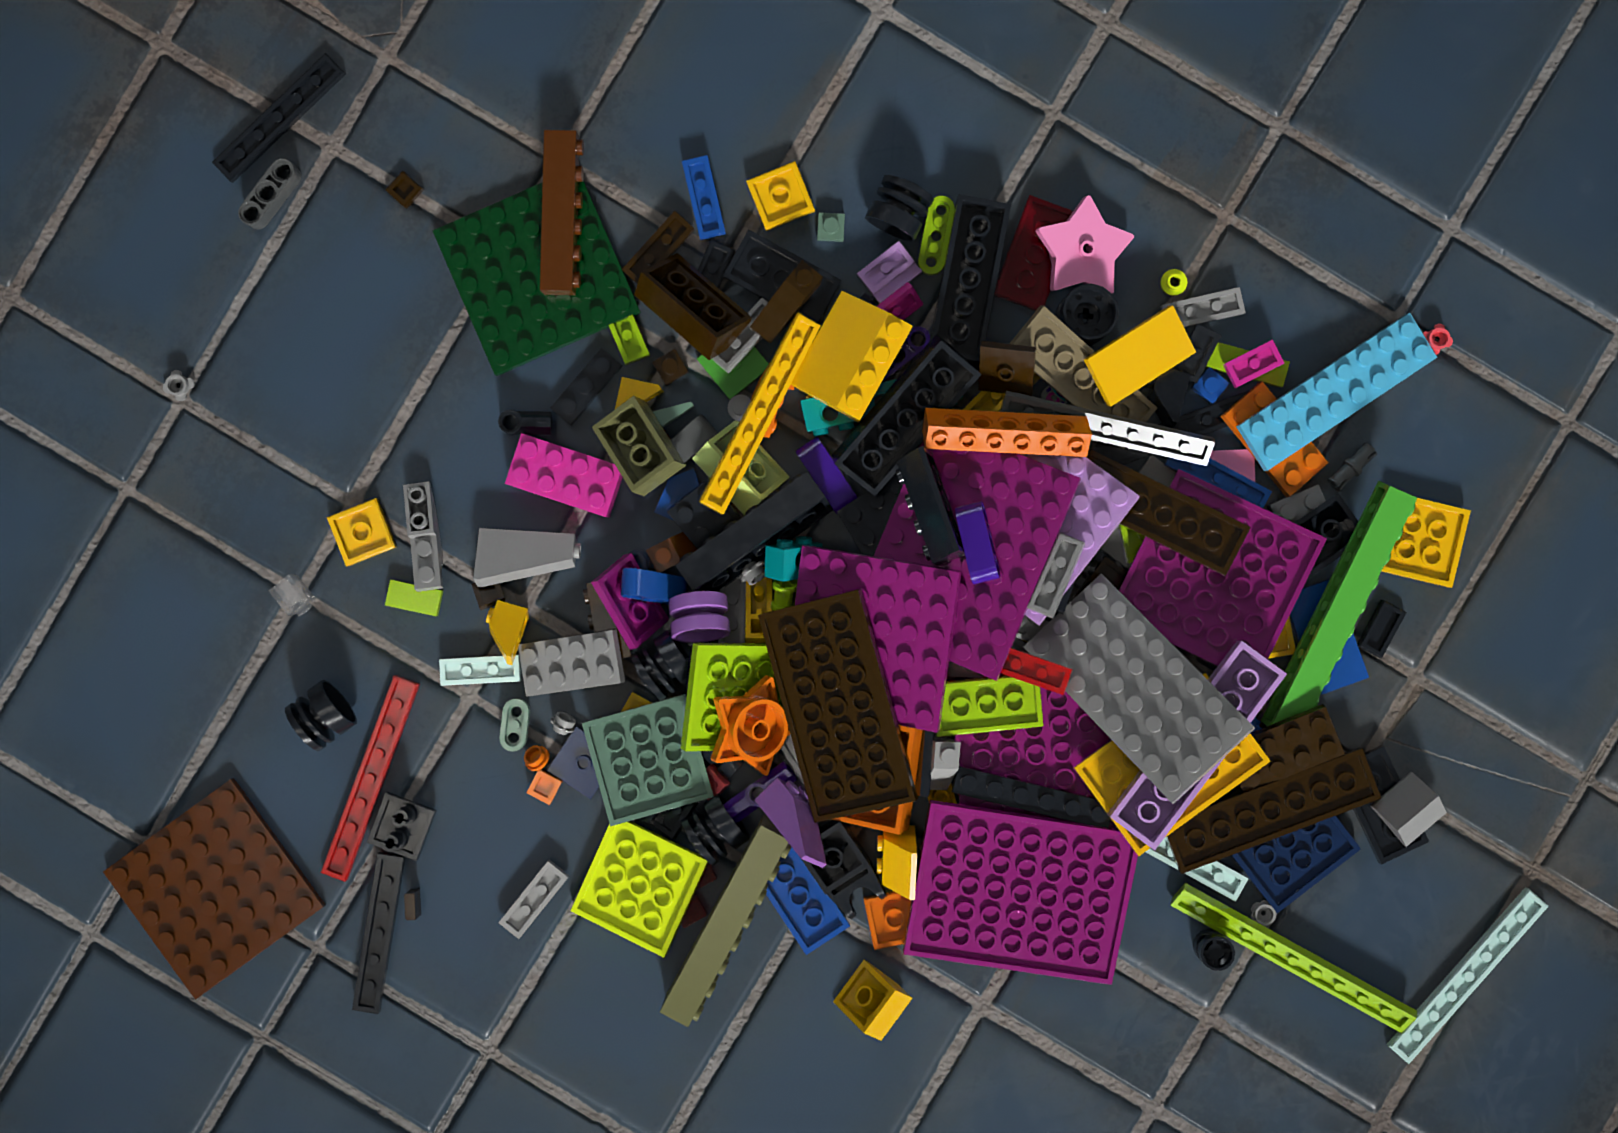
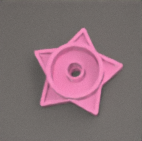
M1088 195L1082 198L1066 222L1036 229L1037 235L1049 252L1052 263L1051 291L1083 283L1103 286L1110 293H1114L1115 260L1132 241L1134 235L1106 224L1093 199Z

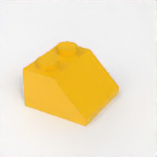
M909 825V829L900 835L883 831V835L877 836V851H882V858H877L876 874H881L883 886L909 900H915L917 867L915 825Z
M863 960L833 1002L864 1034L882 1041L912 1000V997L894 980L868 961Z

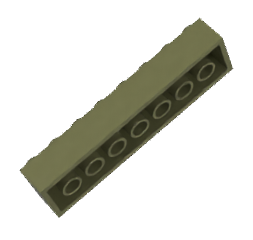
M764 814L665 995L660 1013L686 1027H689L692 1019L695 1021L699 1019L704 1009L705 997L710 998L717 985L716 981L719 977L717 973L720 975L724 973L731 955L729 951H736L742 939L741 935L744 931L742 927L746 929L749 927L756 909L754 905L760 906L769 885L767 881H774L780 869V857L785 859L791 849V845L767 815Z

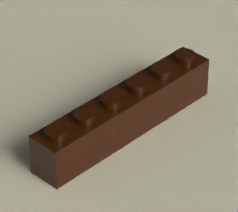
M544 130L540 291L544 295H576V288L581 286V274L577 272V261H581V245H577V235L582 234V220L578 219V208L583 206L582 192H579V182H583V166H579V155H584V140L580 139L576 130Z

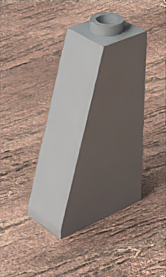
M479 528L473 579L477 587H485L575 567L576 559L581 557V543L577 542L575 534Z

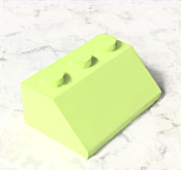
M733 421L707 441L692 458L709 478H711L739 421ZM759 445L731 499V502L744 516L749 508L762 504L769 494L777 490L790 478L761 445Z

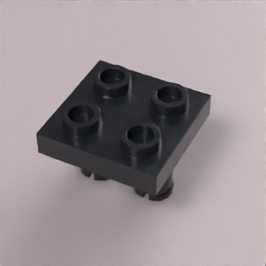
M386 792L367 843L383 848L387 852H393L417 861L437 810Z

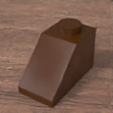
M681 532L652 546L646 552L656 571L663 573L677 565L683 555L691 551L695 552L698 549L685 533Z

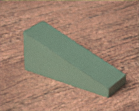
M687 402L656 410L653 413L662 428H664L695 406L692 402Z

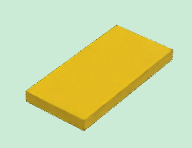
M1172 305L1167 306L1083 360L1106 405L1113 406L1187 359L1196 351Z

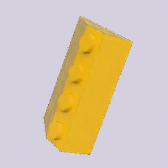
M841 291L805 355L791 385L860 423L913 326L883 309Z

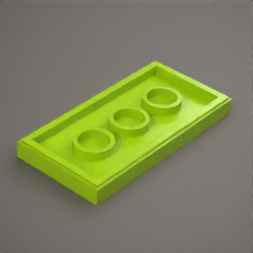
M1007 675L999 676L998 681L988 677L946 681L940 730L936 733V736L1043 727L1040 687Z

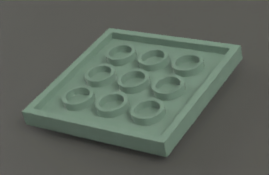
M685 694L582 723L610 827L714 797L701 751H684L681 749L686 706Z

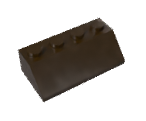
M678 253L647 268L640 274L634 295L708 360L726 351L752 320V317Z

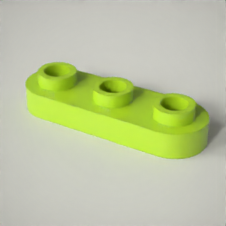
M946 196L935 197L931 207H928L918 258V267L922 270V273L928 276L940 273L945 264L955 212L953 201ZM938 207L945 208L946 213L944 215H939L936 212V209ZM939 233L941 239L934 241L931 238V234ZM932 258L936 261V265L929 267L926 264V260Z

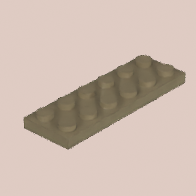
M1040 305L1009 343L1036 347L1034 373L1073 406L1147 422L1157 409L1138 390L1113 406H1107L1083 360L1095 351L1045 306Z

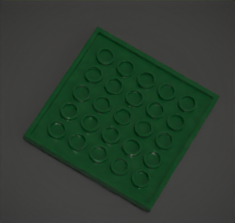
M584 181L579 182V192H582L583 206L578 208V219L582 220V234L577 235V245H581V261H577V272L581 274V286L576 288V295H544L540 291L543 182L432 230L496 376L606 329L612 323L615 324L627 319L631 315L635 316L641 313Z

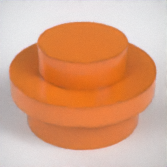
M531 746L524 754L525 765L531 771L541 770L548 763L550 754L543 746Z

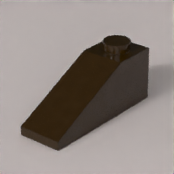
M802 260L776 291L750 328L771 344L821 285L823 276Z

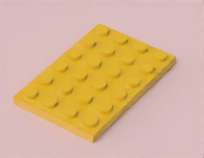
M1206 673L1202 674L1207 680L1209 679ZM1251 734L1245 737L1225 756L1165 837L1270 762V759ZM1112 740L1073 767L1106 813L1110 811L1140 771ZM1111 818L1138 856L1150 849L1148 845Z

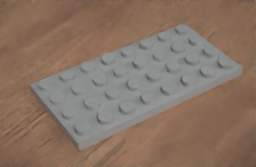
M1102 573L1066 606L1063 614L1058 613L1023 646L1031 655L1073 669L1066 692L1172 804L1179 800L1255 729Z

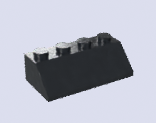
M921 446L897 461L899 469L896 470V474L900 484H905L908 494L905 495V500L908 508L915 511L917 517L913 521L915 529L919 536L923 535L926 543V545L922 546L927 561L932 560L933 564L940 565L965 556L959 528L933 454L924 446Z
M1338 493L1294 522L1327 538L1308 578L1342 556L1358 523V520Z

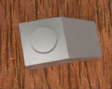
M934 737L932 741L930 790L948 789L959 769L961 742L950 737Z

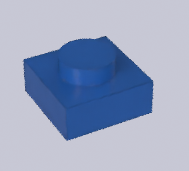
M1208 367L1191 389L1211 405L1230 383L1212 368Z

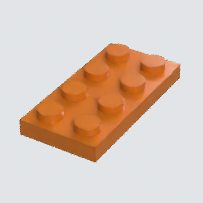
M1259 382L1220 416L1254 458L1255 456L1236 426L1276 400V397L1263 382ZM1310 442L1265 472L1286 497H1291L1326 466L1328 461L1315 445Z

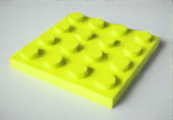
M628 821L611 827L609 824L571 908V912L664 958L668 954L708 865V861L703 856L634 822Z

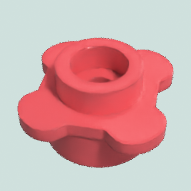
M1436 324L1434 329L1429 332H1423L1436 355L1439 354L1441 349L1450 347L1453 343L1450 333L1443 324ZM1435 337L1439 338L1438 342L1435 341Z

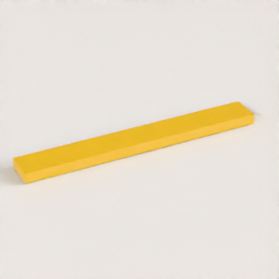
M799 312L795 314L698 502L720 514L725 513L821 325Z

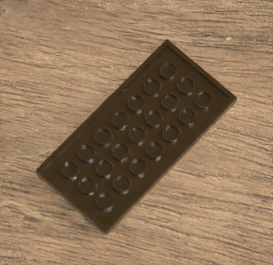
M861 588L759 614L758 618L814 822L916 801L918 799Z

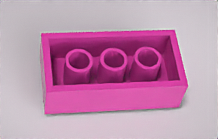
M521 433L505 484L610 518L623 477L613 463Z

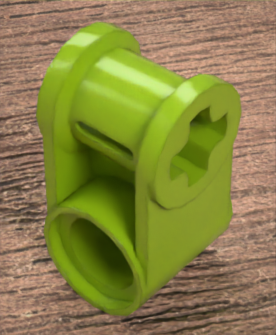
M798 579L785 582L773 581L772 587L775 590L774 599L771 602V609L773 611L795 605Z

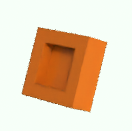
M541 769L537 771L526 793L550 805L563 781Z

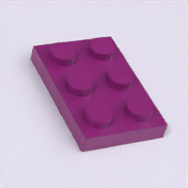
M632 553L624 554L596 577L591 584L629 650L638 648L663 626L669 618L660 603L620 596L622 569H640Z

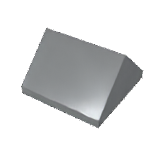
M1413 772L1408 773L1382 795L1381 799H1378L1371 805L1373 810L1405 847L1447 813L1440 797Z

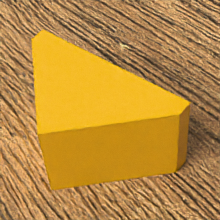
M622 377L615 409L632 396L649 402L664 391L657 384Z

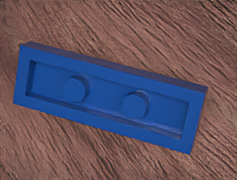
M705 155L682 161L700 240L725 235L726 232L708 156Z

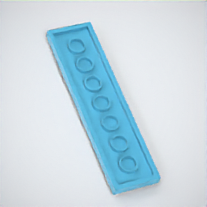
M1407 313L1236 427L1263 471H1268L1436 359L1437 356L1412 315Z

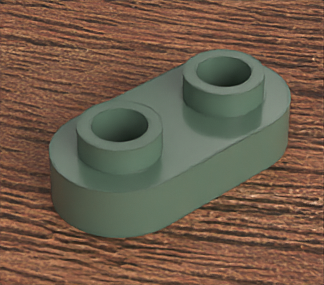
M521 698L509 700L502 710L500 744L504 749L512 752L523 748L528 738L530 706ZM515 706L521 708L522 713L520 716H516L513 713ZM511 733L518 734L519 739L517 742H513L510 739Z

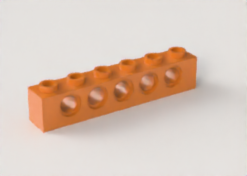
M925 408L922 428L926 449L1087 457L1092 436L1087 416Z

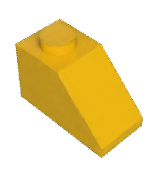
M497 600L495 608L490 607L486 622L489 623L490 633L506 663L513 665L529 619L528 609Z

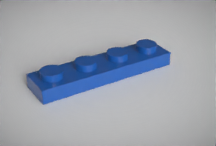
M1170 457L1164 463L1166 467L1176 472L1180 469L1261 508H1264L1272 493L1269 489L1209 458L1207 466Z

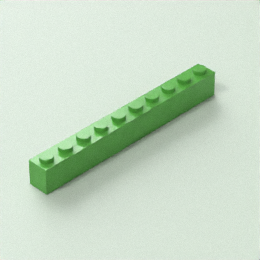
M1378 480L1285 670L1287 675L1276 688L1261 719L1266 726L1318 705L1319 696L1324 686L1329 683L1331 672L1336 662L1341 659L1343 648L1348 638L1354 633L1355 623L1359 615L1364 612L1367 606V599L1371 591L1377 586L1379 575L1383 567L1389 562L1391 551L1396 541L1401 538L1403 527L1408 517L1414 512L1417 497Z

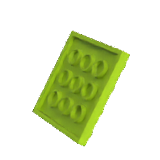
M693 643L681 740L682 750L713 751L721 730L713 700L714 697L743 696L765 675L774 678L778 702L783 708L766 643Z

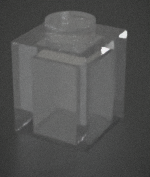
M289 574L268 590L288 616L303 615L312 608L310 603L316 599L297 574Z

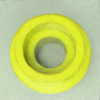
M1178 269L1168 270L1161 277V288L1166 294L1177 296L1186 289L1187 277ZM1177 278L1179 281L1178 286H1172L1170 279Z

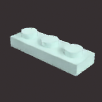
M503 655L439 659L441 686L521 681L519 655L515 656L513 665L507 664Z

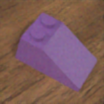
M777 777L755 799L756 803L801 859L823 868L827 864L818 822H814L806 790L802 786L797 787L790 780L785 782Z

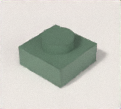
M819 212L817 241L844 242L845 214Z

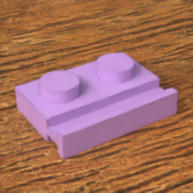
M898 241L859 271L857 276L880 304L905 283L911 282L919 276L922 270Z

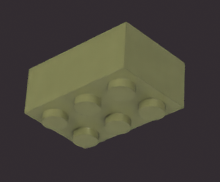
M632 396L592 426L633 493L642 496L647 495L686 466L647 402L636 396Z

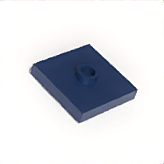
M576 726L547 771L589 799H592L599 788L584 730Z

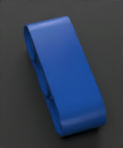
M637 568L622 569L621 597L669 605L670 598L687 593V582L684 577Z

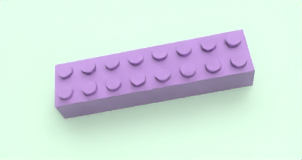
M1236 641L1208 681L1251 723L1287 674L1243 641ZM1222 760L1174 804L1140 770L1107 815L1155 851Z

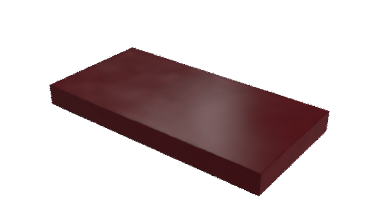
M1031 195L1028 196L996 283L995 297L1036 311L1040 305L1045 306L1050 293L1052 263L1049 252L1037 235L1036 229L1066 222L1072 214V210Z

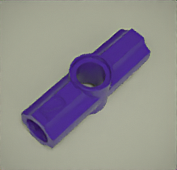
M785 761L770 770L768 776L763 775L723 804L735 823H738L760 807L752 794L754 787H761L765 790L777 777L785 782L790 780L794 783L798 780L792 768Z

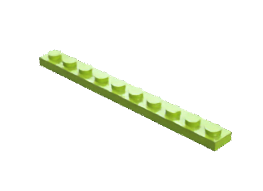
M1184 883L1171 899L1172 907L1400 1033L1417 1019V1010L1187 883Z

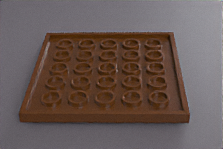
M234 778L224 783L103 871L195 1000L326 906Z

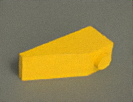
M764 577L753 585H749L746 581V643H765L758 615L773 611L771 609V602L773 601V583L771 578Z

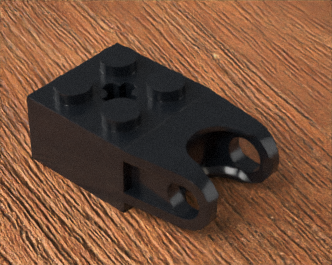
M831 820L820 827L819 831L827 865L821 868L803 859L801 860L825 895L827 894L848 918L853 919L857 913L852 905L850 895L855 889L860 887L868 888L879 896L880 899L887 897L886 890L882 885L879 875L876 874V869L870 857L845 822ZM828 851H837V857L835 858L833 855L828 857Z

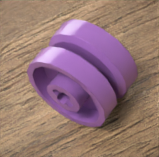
M695 591L670 598L668 602L669 615L676 619L670 625L671 638L674 641L700 643L715 641L729 636L730 622L723 615L728 611V600L724 593Z

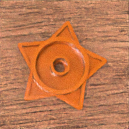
M765 675L743 696L714 697L713 700L721 725V730L710 758L715 763L744 760L759 773L768 776L774 755L781 749L786 737L790 735L784 710L778 702L774 678Z

